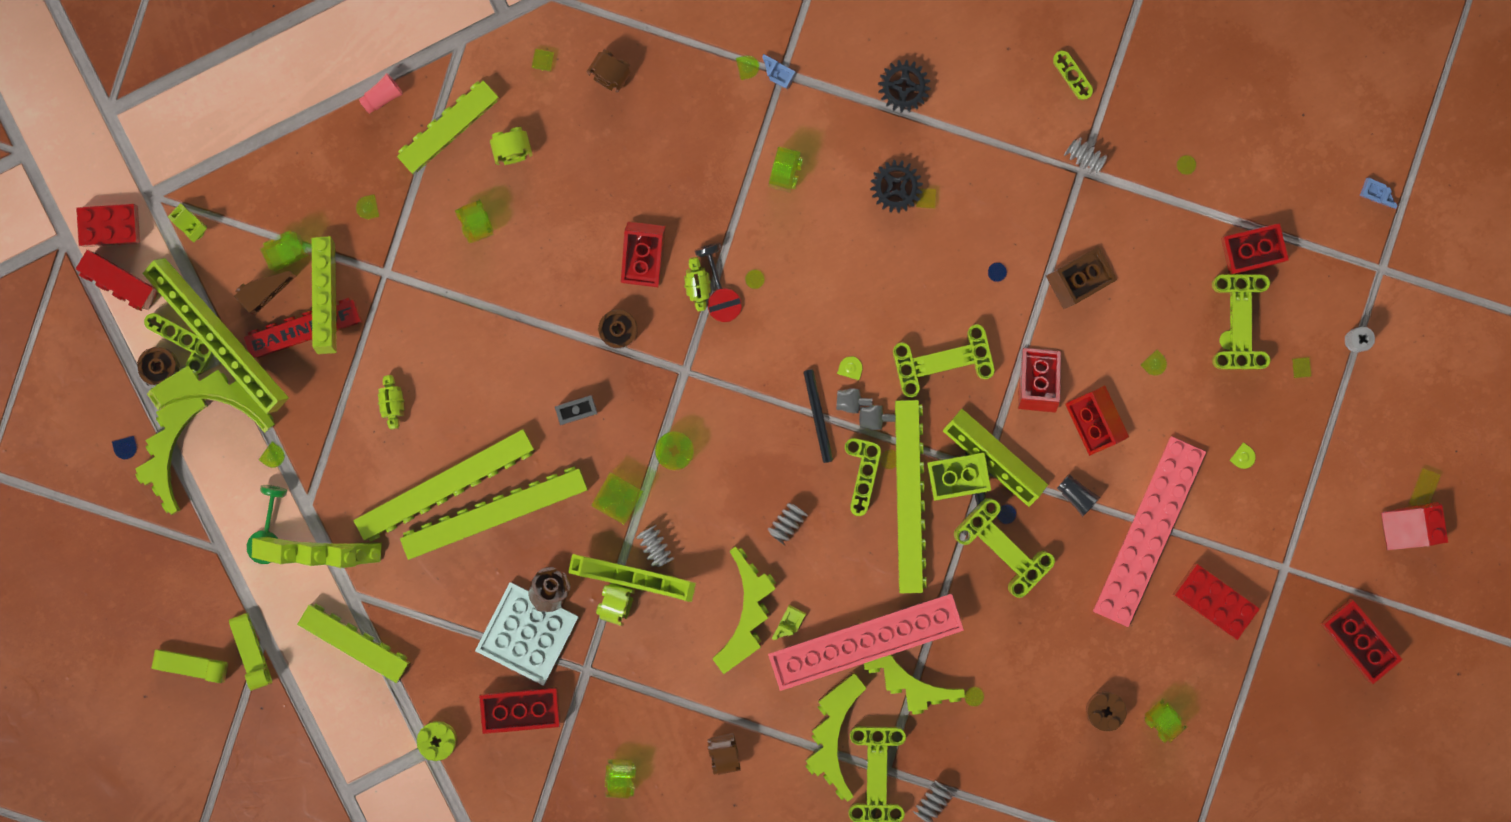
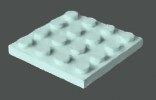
M510 582L475 651L544 686L578 616L563 608L553 612H539L531 603L528 591Z

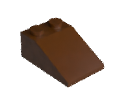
M1100 247L1089 251L1046 275L1063 309L1077 304L1117 280Z
M286 271L249 282L246 285L243 283L236 289L237 294L234 297L249 313L256 315L297 275L291 271Z

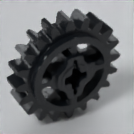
M898 60L897 67L890 63L891 70L884 68V72L887 75H880L884 82H878V86L883 87L878 93L884 94L881 101L888 100L886 107L892 104L893 111L899 107L900 113H903L904 108H907L908 113H910L911 106L918 110L917 103L924 105L922 98L929 97L925 91H930L931 88L925 86L930 80L924 79L927 72L920 73L922 66L916 69V62L909 66L908 60L905 61L904 65ZM902 72L899 80L889 81L893 75ZM909 73L918 79L919 84H915L910 80ZM903 82H906V86H909L910 88H906V91H902V87H899L898 85H902ZM889 89L898 92L899 100L891 95ZM919 92L914 99L906 101L909 93Z
M893 160L892 166L885 162L886 169L879 166L878 169L881 173H873L877 179L870 181L872 184H875L870 190L876 191L872 198H879L876 205L883 203L882 210L888 206L889 213L893 211V208H896L897 213H900V208L902 207L907 212V205L914 207L912 200H920L916 194H922V191L917 189L923 186V183L917 182L921 175L914 176L917 169L910 171V163L904 167L903 161L900 162L899 166L895 160ZM901 172L905 175L900 178H895L891 176L890 173ZM884 178L887 181L888 189L882 194L881 181ZM909 180L912 184V191L910 196L906 193L905 184ZM902 182L900 191L896 189L890 193L893 188L892 183L898 184ZM896 195L902 198L903 201L892 202L888 198Z

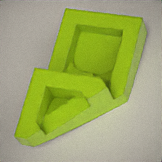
M789 605L772 639L776 640L797 632L806 613Z

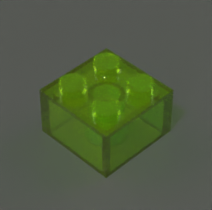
M778 146L768 187L789 193L791 189L796 188L798 176H795L796 170L800 171L803 158L800 157L801 152Z
M287 231L280 235V239L275 241L271 239L263 243L264 247L260 248L270 270L276 272L309 256V252L300 234Z
M610 472L591 506L625 525L644 491Z

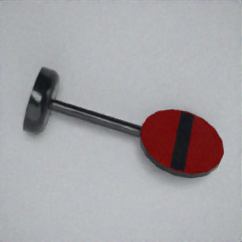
M714 243L694 250L697 257H708L717 290L709 297L707 303L708 311L715 320L730 322L740 314L742 304L739 295L735 291L722 288L712 257V254L721 250L720 243Z

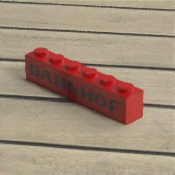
M346 298L338 301L339 305H336V331L362 323L355 300ZM312 310L302 313L303 317L295 319L294 316L285 319L283 324L277 325V323L267 325L266 330L259 332V329L247 332L248 336H245L244 340L249 353L254 359L312 340Z

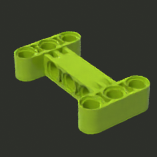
M1219 275L1213 279L1212 288L1214 291L1230 293V352H1219L1213 356L1212 363L1215 368L1221 370L1263 369L1270 364V356L1266 352L1252 351V293H1261L1269 288L1270 281L1267 276ZM1218 279L1225 280V289H1220L1217 286ZM1238 279L1245 281L1244 289L1237 287L1236 281ZM1257 279L1264 281L1263 289L1256 287L1255 282ZM1220 355L1226 357L1227 362L1224 366L1219 365L1217 362ZM1239 355L1244 356L1246 359V363L1243 366L1237 363ZM1258 355H1262L1265 358V363L1262 366L1256 363Z
M973 325L968 329L969 345L917 358H912L910 347L906 343H898L893 348V357L903 394L906 397L912 398L919 393L920 387L917 377L974 364L976 374L980 379L986 380L991 378L994 374V365L984 328L981 325ZM977 328L981 331L979 339L971 336L972 329ZM899 346L906 348V356L900 357L897 355L896 350ZM978 347L985 349L986 354L984 357L980 358L976 355L975 351ZM903 365L911 367L910 375L905 376L901 373ZM983 365L990 368L988 376H983L980 373V368ZM912 383L915 385L916 391L914 394L906 392L905 387L907 384Z
M986 498L955 529L954 538L960 544L967 545L978 536L1017 574L1008 584L1009 592L1015 597H1024L1054 566L1055 559L1047 551H1039L1030 560L991 522L999 514L1000 505L994 499ZM989 503H994L995 505L992 512L986 511V506ZM975 517L981 518L979 526H974L972 523ZM967 531L968 537L965 540H960V532ZM1043 556L1049 557V562L1046 565H1041L1040 563ZM1034 569L1036 572L1034 578L1028 579V571ZM1021 583L1022 590L1015 593L1014 586Z
M854 727L850 731L851 741L856 745H868L867 803L851 805L848 810L849 817L854 822H901L905 815L903 808L898 804H886L887 746L903 744L906 735L899 727ZM859 730L864 733L862 740L856 741L853 738L855 731ZM875 731L883 733V738L880 741L873 740L872 735ZM893 732H901L902 739L897 742L893 741L891 738ZM855 808H860L863 812L858 818L852 816V810ZM874 808H879L882 811L879 818L871 816V811ZM899 809L901 811L900 817L892 818L890 816L891 810Z

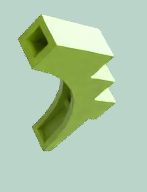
M187 366L151 388L147 393L157 410L182 400H216L231 405L245 413L256 422L264 433L275 425L271 414H266L238 381L229 385L225 374L220 373L219 370L199 381L195 370Z
M205 399L182 400L171 403L157 411L158 417H156V420L165 429L145 440L148 444L146 445L147 451L151 456L154 455L155 457L135 468L137 471L135 475L141 484L144 483V485L153 483V492L157 497L160 495L163 501L161 503L163 509L171 515L181 511L174 497L171 485L170 467L173 451L186 425L199 412L208 407Z
M271 537L252 538V558L277 564L299 563L308 566L356 567L359 564L381 562V543L333 544L289 541Z
M736 546L730 550V553L737 563L742 577L744 590L743 611L734 635L726 646L712 658L723 674L761 648L759 644L762 642L755 632L752 634L750 631L768 619L766 614L769 611L763 603L759 605L758 601L776 589L774 587L776 582L770 574L766 576L765 573L758 577L756 575L759 573L753 563L748 564L745 560L748 556L742 548L737 549Z
M572 554L568 573L637 588L692 602L696 585L694 582L670 575Z
M891 655L864 663V669L869 670V673L880 672V668L884 669L886 691L895 694L902 693V689H905L908 712L912 711V714L924 713V710L928 709L927 702L929 701L931 705L941 704L942 700L949 699L950 702H959L961 698L965 697L964 689L941 688L919 681L901 668Z
M855 673L851 674L818 700L820 704L818 706L819 710L824 716L828 714L829 717L812 730L814 735L811 737L817 745L822 744L823 746L806 759L808 764L805 765L812 775L815 773L819 776L825 772L823 776L829 785L833 783L837 788L836 794L841 800L845 798L847 802L854 796L841 774L837 749L838 736L843 719L855 699L866 690V687Z

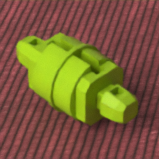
M692 257L689 259L690 269L686 270V275L684 276V287L686 288L687 296H690V301L695 302L697 311L706 310V300L704 299H708L709 293H711V281L709 280V273L705 272V267H701L698 257ZM694 274H698L699 280L695 281ZM696 288H700L701 294H697Z
M387 375L383 377V386L385 388L378 389V405L381 417L389 419L387 420L388 427L393 430L399 429L400 419L398 417L404 416L405 400L403 399L401 387L394 386V377Z

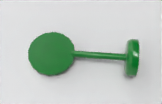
M261 485V493L270 496L265 528L253 533L249 537L246 547L249 557L254 562L269 564L271 563L269 561L252 558V538L271 537L278 539L274 533L269 531L275 497H285L287 489L273 485Z

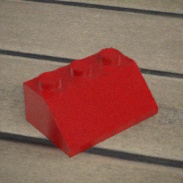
M1105 385L1065 403L1089 456L1129 438Z

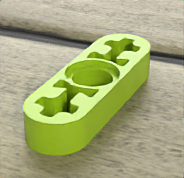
M1058 51L1053 57V64L1078 99H1089L1093 93L1092 86L1069 53ZM1059 55L1061 57L1065 56L1067 58L1065 60L1067 66L1070 63L1072 64V66L1067 68L1065 72H1063L1062 70L1065 68L1064 64L1057 62L1059 59ZM1070 70H1075L1078 73L1077 80L1071 81L1068 79L1067 74ZM1081 79L1084 81L1080 83L1083 88H1088L1087 96H1085L1084 94H1079L1081 89L1078 85L1076 86V88L1073 86L1074 84H1077Z

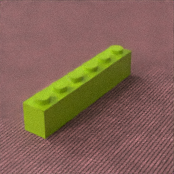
M484 80L481 83L477 81L470 88L472 91L467 95L462 94L456 100L457 104L455 106L446 108L441 113L443 116L438 121L436 119L431 121L424 133L419 132L413 138V143L409 146L407 144L398 151L400 154L397 157L413 175L420 171L500 100Z
M331 236L312 238L313 349L317 354L337 353L335 243Z
M963 409L943 429V432L969 455L985 453L987 470L1028 507L1039 498L1048 486L1043 479Z
M319 604L308 605L297 624L298 626L393 682H399L410 663L407 661V656L400 652H397V654L390 651V646L383 642L380 644L373 641L374 637L366 632L364 634L357 631L358 628L353 624L348 623L346 625L340 621L341 617L334 613H331V615L324 612L325 608Z

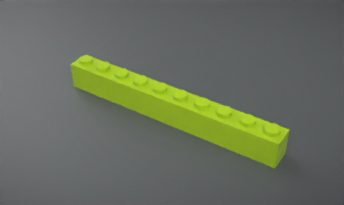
M166 258L153 260L142 274L266 414L278 411L289 397Z
M919 400L895 401L899 593H923V589H926V577L922 576V569H926V558H922V550L926 548L925 539H922V531H925V519L921 520V512H925V502L921 500V493H924V481H920V473H924V462H920V454H923V443H920L919 435H923V423L919 424V416L923 415L922 404H919Z
M523 429L353 521L363 540L369 539L372 542L380 537L379 533L385 530L389 533L397 528L396 524L402 521L405 524L413 520V515L418 512L422 515L430 511L431 505L437 503L439 506L448 501V496L454 494L456 497L465 492V487L469 485L475 487L482 483L481 479L485 476L491 478L499 474L498 470L505 467V469L514 466L516 464L515 460L529 458L533 455L532 451L535 449Z
M574 466L564 470L565 474L559 477L556 473L546 477L547 481L541 484L538 480L528 484L529 488L523 491L520 487L510 491L511 495L505 498L502 494L492 498L493 502L487 505L484 501L474 505L476 509L469 512L466 508L456 512L458 515L456 517L450 518L448 515L440 518V523L432 525V522L422 525V530L414 532V529L403 533L404 537L400 538L407 559H413L587 491L588 488L581 470H576Z

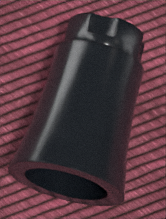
M1068 475L1057 487L1082 517L1101 498L1082 485L1077 479L1074 480L1071 475Z

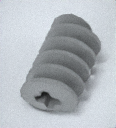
M1081 137L1073 140L1064 156L1071 153L1070 160L1077 158V165L1083 162L1082 168L1085 169L1089 166L1088 173L1096 171V176L1105 164L1107 155L1100 158L1101 151L1093 153L1094 146L1087 149L1088 142L1081 145Z
M1367 327L1352 329L1345 336V345L1352 352L1369 350L1375 343L1374 333Z
M787 503L789 511L782 510L784 517L777 516L780 523L773 521L772 524L775 529L768 528L770 535L784 546L783 539L790 540L787 534H795L792 527L798 529L797 521L804 522L802 515L809 516L796 505Z
M657 525L641 532L636 537L637 539H644L640 545L647 546L644 553H651L647 557L648 560L654 559L651 567H660L674 559V557H667L671 553L670 550L664 551L668 546L667 543L661 544L664 537H657L660 530H653Z
M936 780L934 782L937 788L930 786L933 793L926 792L925 795L928 800L921 799L923 806L916 805L919 812L913 811L925 822H934L931 817H939L936 810L942 812L941 804L948 805L945 798L952 799L950 791Z

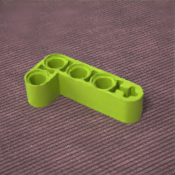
M151 313L145 317L144 325L147 329L192 352L186 362V367L189 366L192 369V363L198 361L200 369L195 371L197 375L202 374L206 370L214 354L210 350L207 354L203 355L201 353V346L204 343L195 333L158 314ZM151 319H156V322L163 324L162 328L153 325ZM173 326L176 332L170 337L167 334V329ZM187 335H190L193 340L190 345H185L184 338Z
M852 438L845 443L844 449L847 454L861 458L850 510L854 515L862 516L868 510L881 449L875 443ZM850 442L858 444L859 449L857 452L852 453L848 450ZM869 446L877 448V455L875 457L867 455L866 451ZM864 465L872 466L873 473L866 476L863 474L862 468ZM862 483L867 484L869 487L868 492L864 495L858 492V486ZM856 495L867 497L866 502L862 500L861 506L864 507V510H860L859 513H856V509L853 508L859 502V499H855Z
M245 613L229 619V624L247 673L245 674V679L250 691L272 684V678L249 614Z
M155 649L151 668L203 678L210 682L223 683L226 679L228 662Z

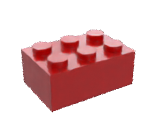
M120 204L76 207L79 246L97 247L140 244L138 205Z
M1280 223L1221 238L1229 275L1289 261Z

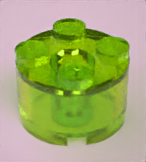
M480 199L458 207L455 210L457 218L462 224L463 234L469 243H475L494 235L487 212L482 208L484 206Z
M669 432L657 441L655 455L663 467L669 470H680L688 466L692 461L694 447L691 440L683 433ZM674 445L680 450V453L676 454L675 457L669 452V449L673 448Z
M1162 698L1145 713L1144 721L1151 729L1155 727L1158 730V737L1164 743L1167 741L1171 743L1188 726L1186 723L1182 725V718L1168 703L1164 705L1165 700Z
M607 759L610 765H606L605 787H607L608 792H605V797L629 799V796H634V785L631 782L632 777H635L636 773L634 763L631 760Z

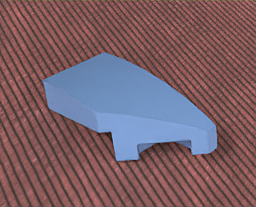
M763 54L762 58L770 81L788 90L797 73Z
M1366 178L1360 193L1361 197L1394 209L1397 208V204L1394 203L1390 187L1371 178Z

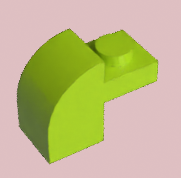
M181 203L168 216L171 222L182 230L192 242L200 239L207 229L206 225Z

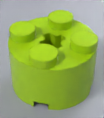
M522 127L512 128L511 132L504 134L503 132L492 134L490 145L496 165H500L499 162H504V165L518 163L526 160V155L529 154V157L533 155L527 132L522 131Z
M615 583L605 585L602 592L604 599L602 604L599 603L596 614L599 615L601 620L623 626L624 623L621 621L623 618L627 619L633 602L630 594L634 593V589Z
M441 721L428 723L420 730L417 736L419 752L423 757L431 761H441L453 753L457 744V735L453 727ZM434 736H436L437 739L441 738L439 746L437 744H433V740L435 739Z

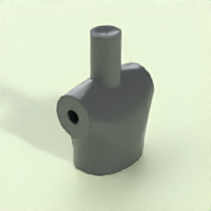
M860 389L838 390L837 410L858 414L860 405L872 406V398H861Z
M883 406L860 407V427L882 430L883 422H895V414H883Z

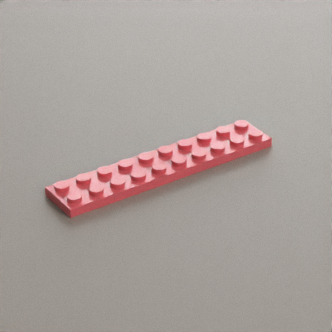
M1170 436L1093 612L1129 627L1206 454L1205 451Z
M948 594L769 653L768 655L779 689L782 691L964 631L953 596Z

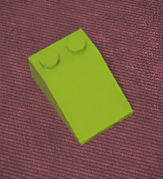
M985 453L927 463L934 501L991 491Z

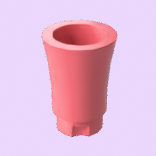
M386 73L378 83L364 93V96L359 101L370 114L393 99L403 95V92L393 78Z

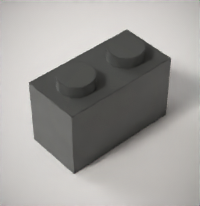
M592 395L555 406L561 426L598 414Z

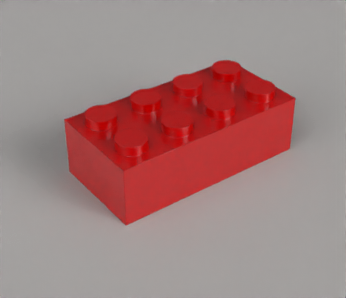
M86 250L75 270L80 272V277L87 281H96L95 286L104 291H113L111 295L119 300L130 301L128 305L136 310H149L159 293L155 287L90 250Z
M1195 563L1172 594L1235 640L1240 638L1260 610L1246 598Z
M1349 599L1320 623L1371 684L1377 682L1403 660L1354 600Z
M558 687L479 695L482 734L561 726Z

